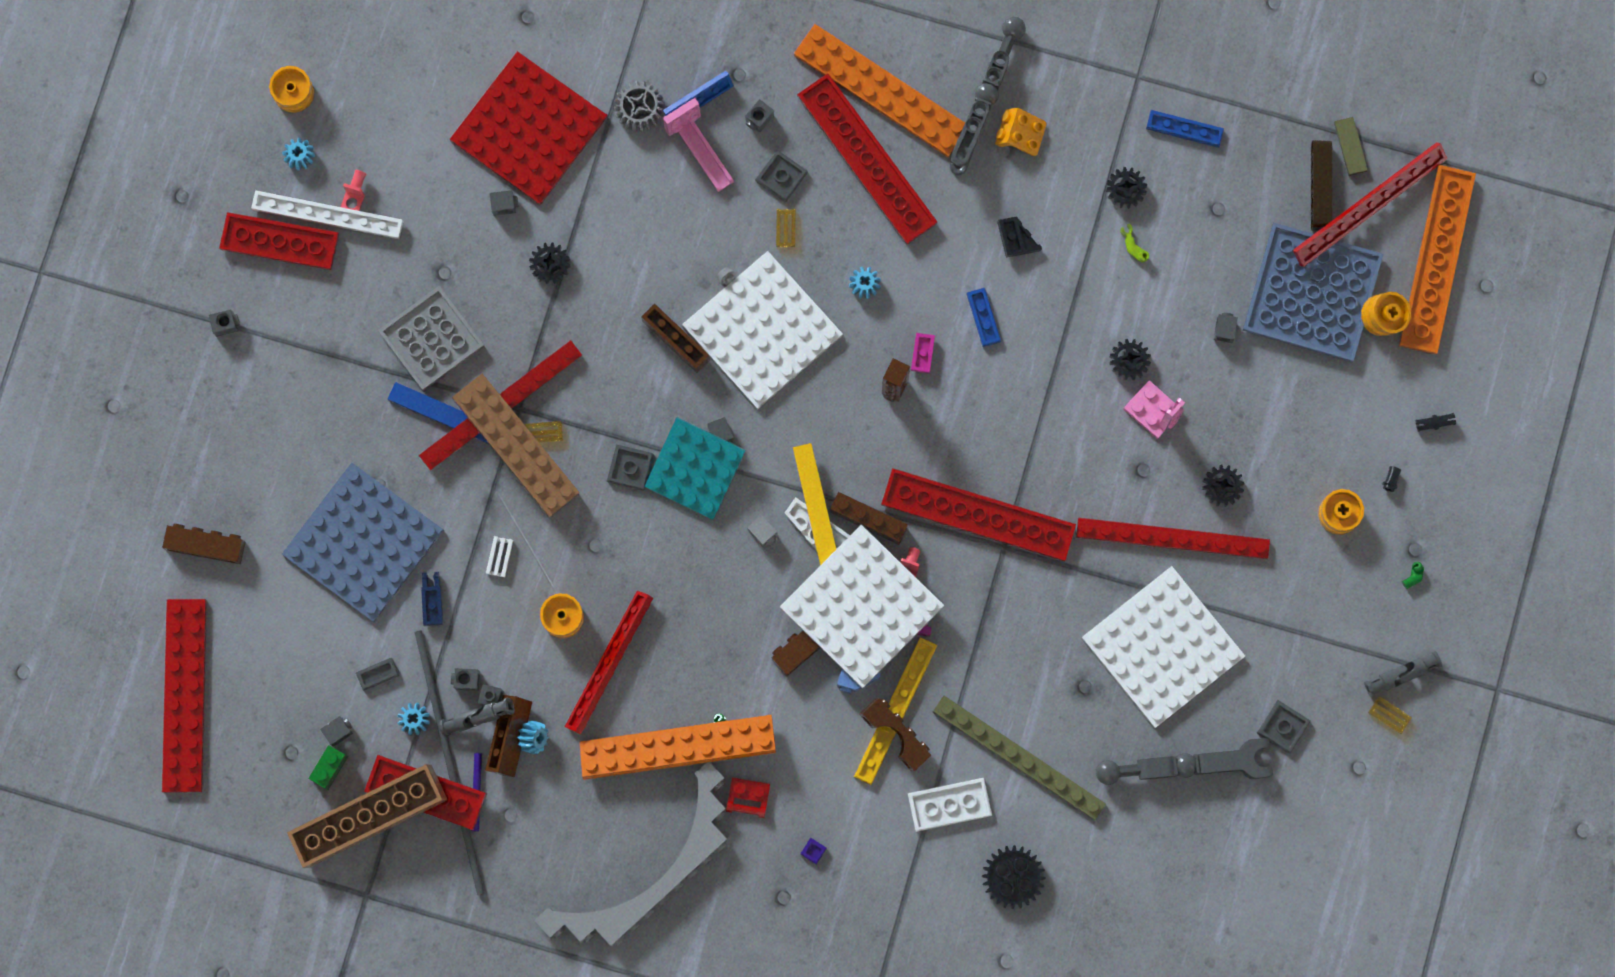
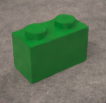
M328 745L308 779L329 790L348 756Z

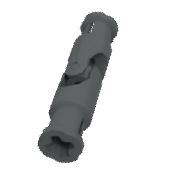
M1434 651L1427 657L1417 658L1379 675V678L1365 681L1364 685L1369 696L1373 697L1378 692L1388 691L1405 682L1425 675L1427 671L1433 668L1442 667V662L1438 653Z
M507 697L501 702H492L481 708L457 714L452 719H443L439 723L440 730L444 736H450L453 732L465 731L483 723L497 720L500 716L512 715L515 712L513 701Z

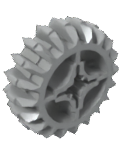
M636 81V86H632L629 83V89L622 87L623 93H617L620 99L614 100L615 104H617L614 106V111H617L616 118H621L620 124L626 123L625 127L627 129L632 125L633 131H636L637 127H639L640 131L643 132L644 126L650 130V124L656 126V120L662 119L659 114H664L662 107L665 106V103L661 101L663 96L658 95L659 89L653 90L652 84L647 87L645 81L642 83V86H639V82ZM635 94H641L640 97H632ZM648 97H651L655 103L654 110H651L647 105ZM626 102L632 108L630 116L624 111ZM641 104L643 105V108H642V107H639L638 109H636V105H637V106H640ZM641 115L648 116L643 119H637Z

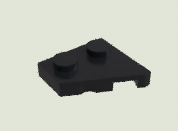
M1017 216L997 221L1006 258L1042 250V246L1034 241L1031 237L1032 234L1023 227L1022 222Z

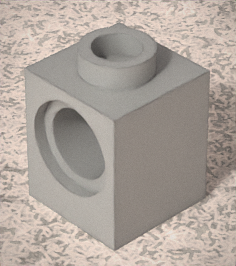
M762 515L747 527L750 534L762 547L766 544L770 546L777 539L775 537L777 536V531Z

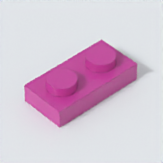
M916 333L911 371L930 374L935 335Z

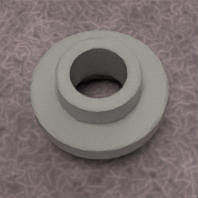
M728 267L722 269L717 275L719 283L721 285L730 284L735 278V271Z

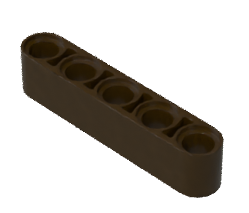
M1312 140L1311 231H1319L1332 221V141Z

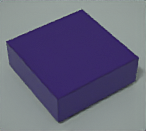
M810 838L800 855L817 865L827 848Z

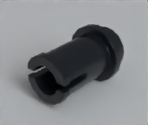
M1394 466L1389 467L1386 480L1382 483L1384 490L1394 492L1398 486L1396 484L1401 469Z

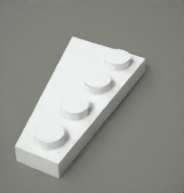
M795 497L785 511V515L817 551L806 504ZM830 522L837 549L850 535Z

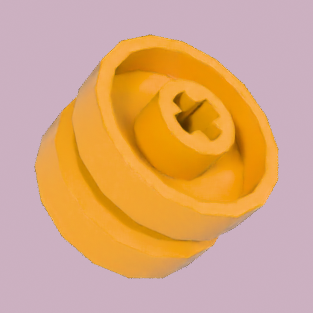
M281 67L274 72L270 79V93L277 105L284 111L291 113L301 112L309 107L313 101V84L305 71L299 67Z
M1386 292L1368 298L1362 307L1361 319L1364 327L1370 333L1376 336H1386L1401 332L1408 326L1411 319V308L1403 295L1397 292Z
M1346 489L1335 490L1327 495L1319 506L1318 517L1320 524L1332 534L1343 535L1349 533L1360 524L1364 516V505L1356 493Z
M558 593L544 601L540 609V619L550 635L566 639L580 631L584 623V613L581 605L574 597ZM565 613V617L562 619L558 615Z

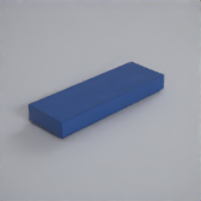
M985 288L967 292L966 295L982 347L1000 343L1001 339Z

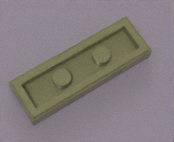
M1350 117L1335 121L1334 125L1348 176L1367 172L1368 169L1354 118Z

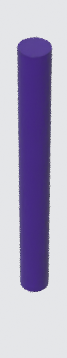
M474 753L473 789L481 791L482 753ZM480 814L474 830L471 831L479 832Z

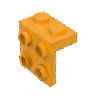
M1020 108L1005 109L1001 118L1000 129L996 134L995 145L999 147L1013 146L1031 156H1036L1045 132L1046 122Z

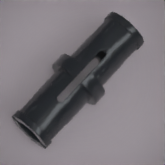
M1455 414L1432 415L1431 418L1415 420L1416 425L1424 424L1416 427L1417 432L1433 428L1438 430L1439 427L1456 425V420L1448 421V419L1455 418Z

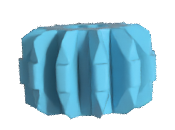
M298 138L296 143L291 139V145L285 144L287 150L282 152L286 156L284 158L285 163H289L290 168L295 166L297 170H300L302 165L307 169L306 163L313 164L311 158L315 157V153L312 152L314 149L313 145H309L308 140L302 142L301 138Z
M860 267V273L854 270L855 276H850L849 278L852 282L849 284V288H854L852 294L855 295L859 292L860 299L863 297V294H866L867 299L870 298L869 293L875 296L877 294L876 290H879L881 287L877 284L881 282V278L876 277L878 272L874 271L871 273V267H868L867 271ZM862 280H868V286L866 284L861 285Z
M408 703L409 710L402 707L401 710L404 712V715H397V717L403 719L398 722V725H404L401 730L403 732L408 730V735L412 736L414 730L416 735H420L419 729L421 728L423 731H426L427 729L423 725L430 724V721L425 720V718L430 717V713H424L426 707L420 708L419 703L415 704L414 709L412 704ZM412 715H418V717L416 718L418 719V721L416 723H410V721H412L410 719Z
M537 721L524 723L522 725L523 729H519L520 736L517 737L520 739L518 745L521 746V750L530 754H538L540 751H544V746L548 745L546 741L549 738L547 736L548 729L545 728V724Z

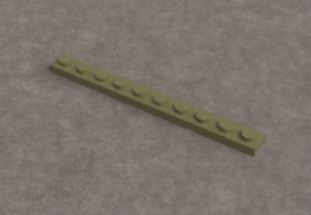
M946 696L942 697L933 710L935 714L1093 820H1096L1106 803Z

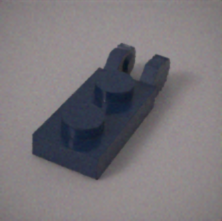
M434 572L435 586L428 587L427 573H422L423 587H421L424 627L443 625L442 591L439 572Z

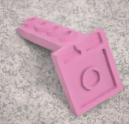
M694 98L663 118L665 131L669 136L677 132L679 133L711 183L720 192L734 183V180L695 124V121L701 117L699 103Z
M1149 380L1123 409L1158 439L1168 427L1172 429L1176 425L1184 411L1183 406L1185 402L1179 398L1174 403Z

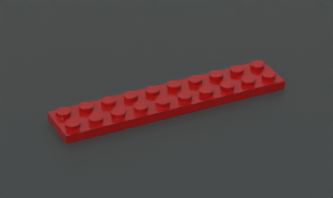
M828 73L797 94V97L906 245L938 223Z
M892 468L881 506L1064 562L1076 524L894 468Z
M167 599L162 768L163 793L202 792L206 599Z

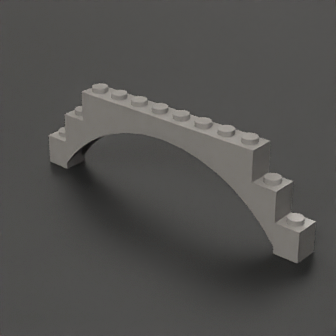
M710 762L705 763L694 773L698 778V802L694 824L681 854L665 875L644 893L616 907L587 913L557 912L548 907L534 921L549 938H558L565 931L563 928L566 926L581 943L584 940L586 942L591 940L595 936L593 932L597 930L610 946L614 944L619 946L626 939L624 935L627 932L633 933L640 926L638 923L643 918L647 920L654 913L653 909L658 904L662 906L668 901L669 898L667 896L672 891L676 893L684 886L682 882L686 878L690 880L698 873L696 869L701 864L705 866L713 859L711 855L715 851L720 853L727 846L725 843L727 838L712 823L714 821L719 822L726 815L724 813L726 808L711 793L713 790L717 792L724 785L723 781L725 778Z

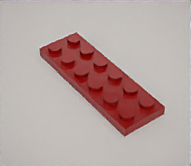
M227 212L219 249L331 270L339 233Z
M377 755L364 792L368 793L417 768ZM437 776L448 800L423 813L474 830L487 793Z

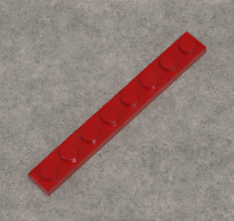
M640 591L635 593L565 725L567 729L580 735L585 729L607 684L613 676L629 643L632 641L646 611L650 607L653 597Z

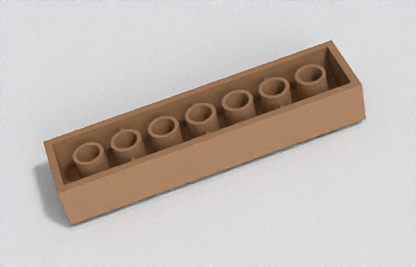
M483 373L452 397L457 406L549 518L579 495L580 492Z
M426 764L287 832L302 868H310L448 799L433 766Z

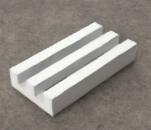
M494 536L486 574L506 577L513 540ZM501 542L494 571H491L497 548V543ZM505 543H507L508 547L505 555L502 573H499L498 571L500 567Z

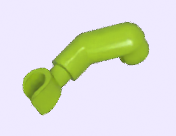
M1127 224L1128 233L1121 227L1120 233L1126 238L1127 252L1138 261L1146 262L1149 259V253L1135 244L1134 237L1131 235L1132 226Z

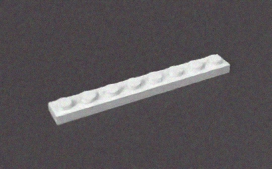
M256 190L251 207L254 211L394 239H400L404 222L402 219Z

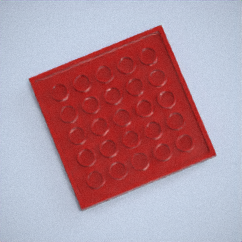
M517 51L451 136L450 141L541 205L607 119L608 115Z

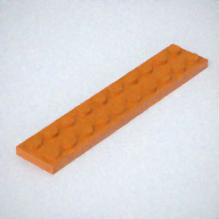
M813 25L794 52L795 57L822 75L828 73L836 84L946 157H950L965 122L818 25Z
M1442 165L1437 167L1408 301L1411 308V319L1408 326L1402 331L1400 347L1435 355L1438 353L1476 173Z
M772 715L580 741L583 780L776 753Z

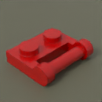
M732 777L726 812L732 813V811L765 818L770 784ZM734 799L761 802V806L758 808L734 804Z

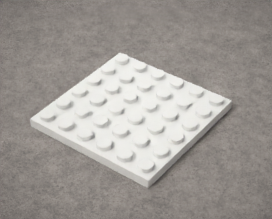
M768 251L682 324L685 330L709 354L711 359L757 410L843 336V333Z
M860 525L780 608L863 689L944 607V604L874 536Z
M1172 566L1082 637L1083 641L1154 728L1245 657L1243 652Z

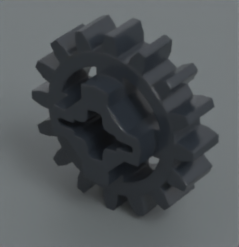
M1123 167L1122 172L1116 169V175L1111 173V180H1107L1106 183L1110 186L1106 188V192H1111L1108 199L1114 198L1113 204L1120 203V208L1124 204L1128 209H1130L1131 204L1136 207L1138 205L1137 200L1142 202L1144 198L1141 195L1144 196L1147 193L1144 190L1147 188V183H1142L1145 177H1139L1140 171L1134 173L1132 167L1130 171H1127L1126 167ZM1119 178H1122L1120 183L1114 185ZM1124 185H1127V187L1130 188L1129 191H1126V188H1123ZM1139 191L1138 194L1134 198H1132V194Z
M554 242L550 246L544 243V248L537 246L538 252L532 251L534 258H529L530 263L533 264L529 266L530 270H535L532 273L533 276L539 275L538 280L541 282L545 279L546 284L550 280L556 284L557 278L562 281V274L568 275L566 268L571 267L569 263H566L570 261V257L565 256L567 254L566 249L561 251V245L555 247ZM555 253H557L558 255H560V257L562 258V261H561L560 259H557V258L555 257V256H556ZM552 258L553 263L549 266L548 270L547 263H549V261ZM538 266L544 268V273L538 269Z
M1125 339L1124 344L1120 341L1118 342L1119 348L1113 347L1114 353H1111L1109 357L1114 360L1110 361L1109 364L1115 366L1112 370L1113 372H1119L1117 377L1124 375L1127 381L1128 377L1131 376L1134 381L1136 375L1140 378L1143 376L1142 371L1147 373L1148 369L1145 366H1150L1151 362L1147 359L1151 357V354H1146L1148 347L1142 348L1143 342L1136 344V339H1133L1132 343H1129V340ZM1124 349V355L1118 358V354ZM1128 356H1130L1131 359H1134L1133 363H1130V361L1127 360ZM1143 362L1142 366L1136 370L1137 363Z
M1220 465L1219 470L1213 467V473L1207 472L1206 476L1208 478L1203 479V482L1207 484L1202 487V490H1207L1204 496L1211 497L1210 503L1214 500L1217 501L1216 506H1219L1221 502L1224 507H1227L1228 502L1233 505L1235 503L1234 498L1237 500L1241 498L1238 493L1244 492V489L1240 488V486H1243L1245 483L1239 481L1242 474L1236 475L1237 469L1231 471L1230 465L1226 469L1223 468V465ZM1218 474H1223L1222 477H1220L1219 479H1213L1214 476ZM1230 476L1234 479L1235 484L1232 483ZM1222 482H1225L1226 488L1224 490L1221 489L1222 486L1219 485ZM1211 488L1215 489L1217 495L1213 493ZM1234 493L1232 496L1224 498L1225 494Z

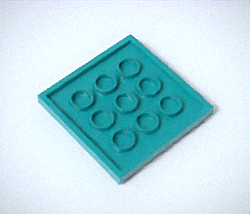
M676 417L644 487L714 520L746 450Z

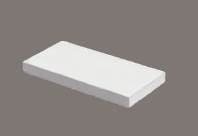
M984 778L908 793L916 832L992 816Z

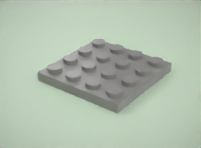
M440 286L378 330L423 391L485 347Z

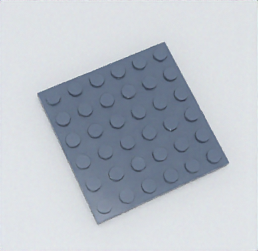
M1273 222L1242 331L1353 362L1364 326L1361 319V310L1368 298L1372 297L1383 254L1338 241L1305 267L1299 265L1293 250L1314 234Z
M351 463L283 551L282 555L371 621L375 622L444 530L362 469Z

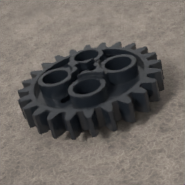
M1013 845L1011 851L1008 846H1005V852L998 849V856L993 853L991 854L993 861L986 860L990 866L983 867L987 874L982 875V878H986L987 881L982 885L989 886L985 893L992 892L990 899L992 900L996 897L997 905L1001 901L1004 902V908L1011 904V909H1014L1015 904H1018V907L1021 909L1022 902L1029 906L1028 899L1036 901L1034 894L1041 895L1038 887L1044 888L1040 880H1045L1046 877L1040 876V873L1044 872L1045 869L1038 868L1042 862L1034 861L1037 855L1030 857L1031 850L1024 853L1023 846L1019 851H1017L1015 845ZM1009 860L1012 861L1014 874L1019 876L1016 879L1019 894L1015 893L1013 880L1008 878L1011 875L1008 864ZM1018 860L1026 863L1025 870L1019 871L1016 869L1015 864ZM998 865L1006 866L1007 873L1005 875L997 873L996 868ZM1021 880H1029L1031 883L1030 889L1023 890L1020 887ZM1003 884L1011 886L1012 891L1010 894L1002 893L1001 886Z

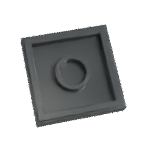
M777 150L755 181L787 202L808 171Z
M616 444L607 482L644 491L654 454Z
M1277 700L1257 733L1290 754L1311 720Z

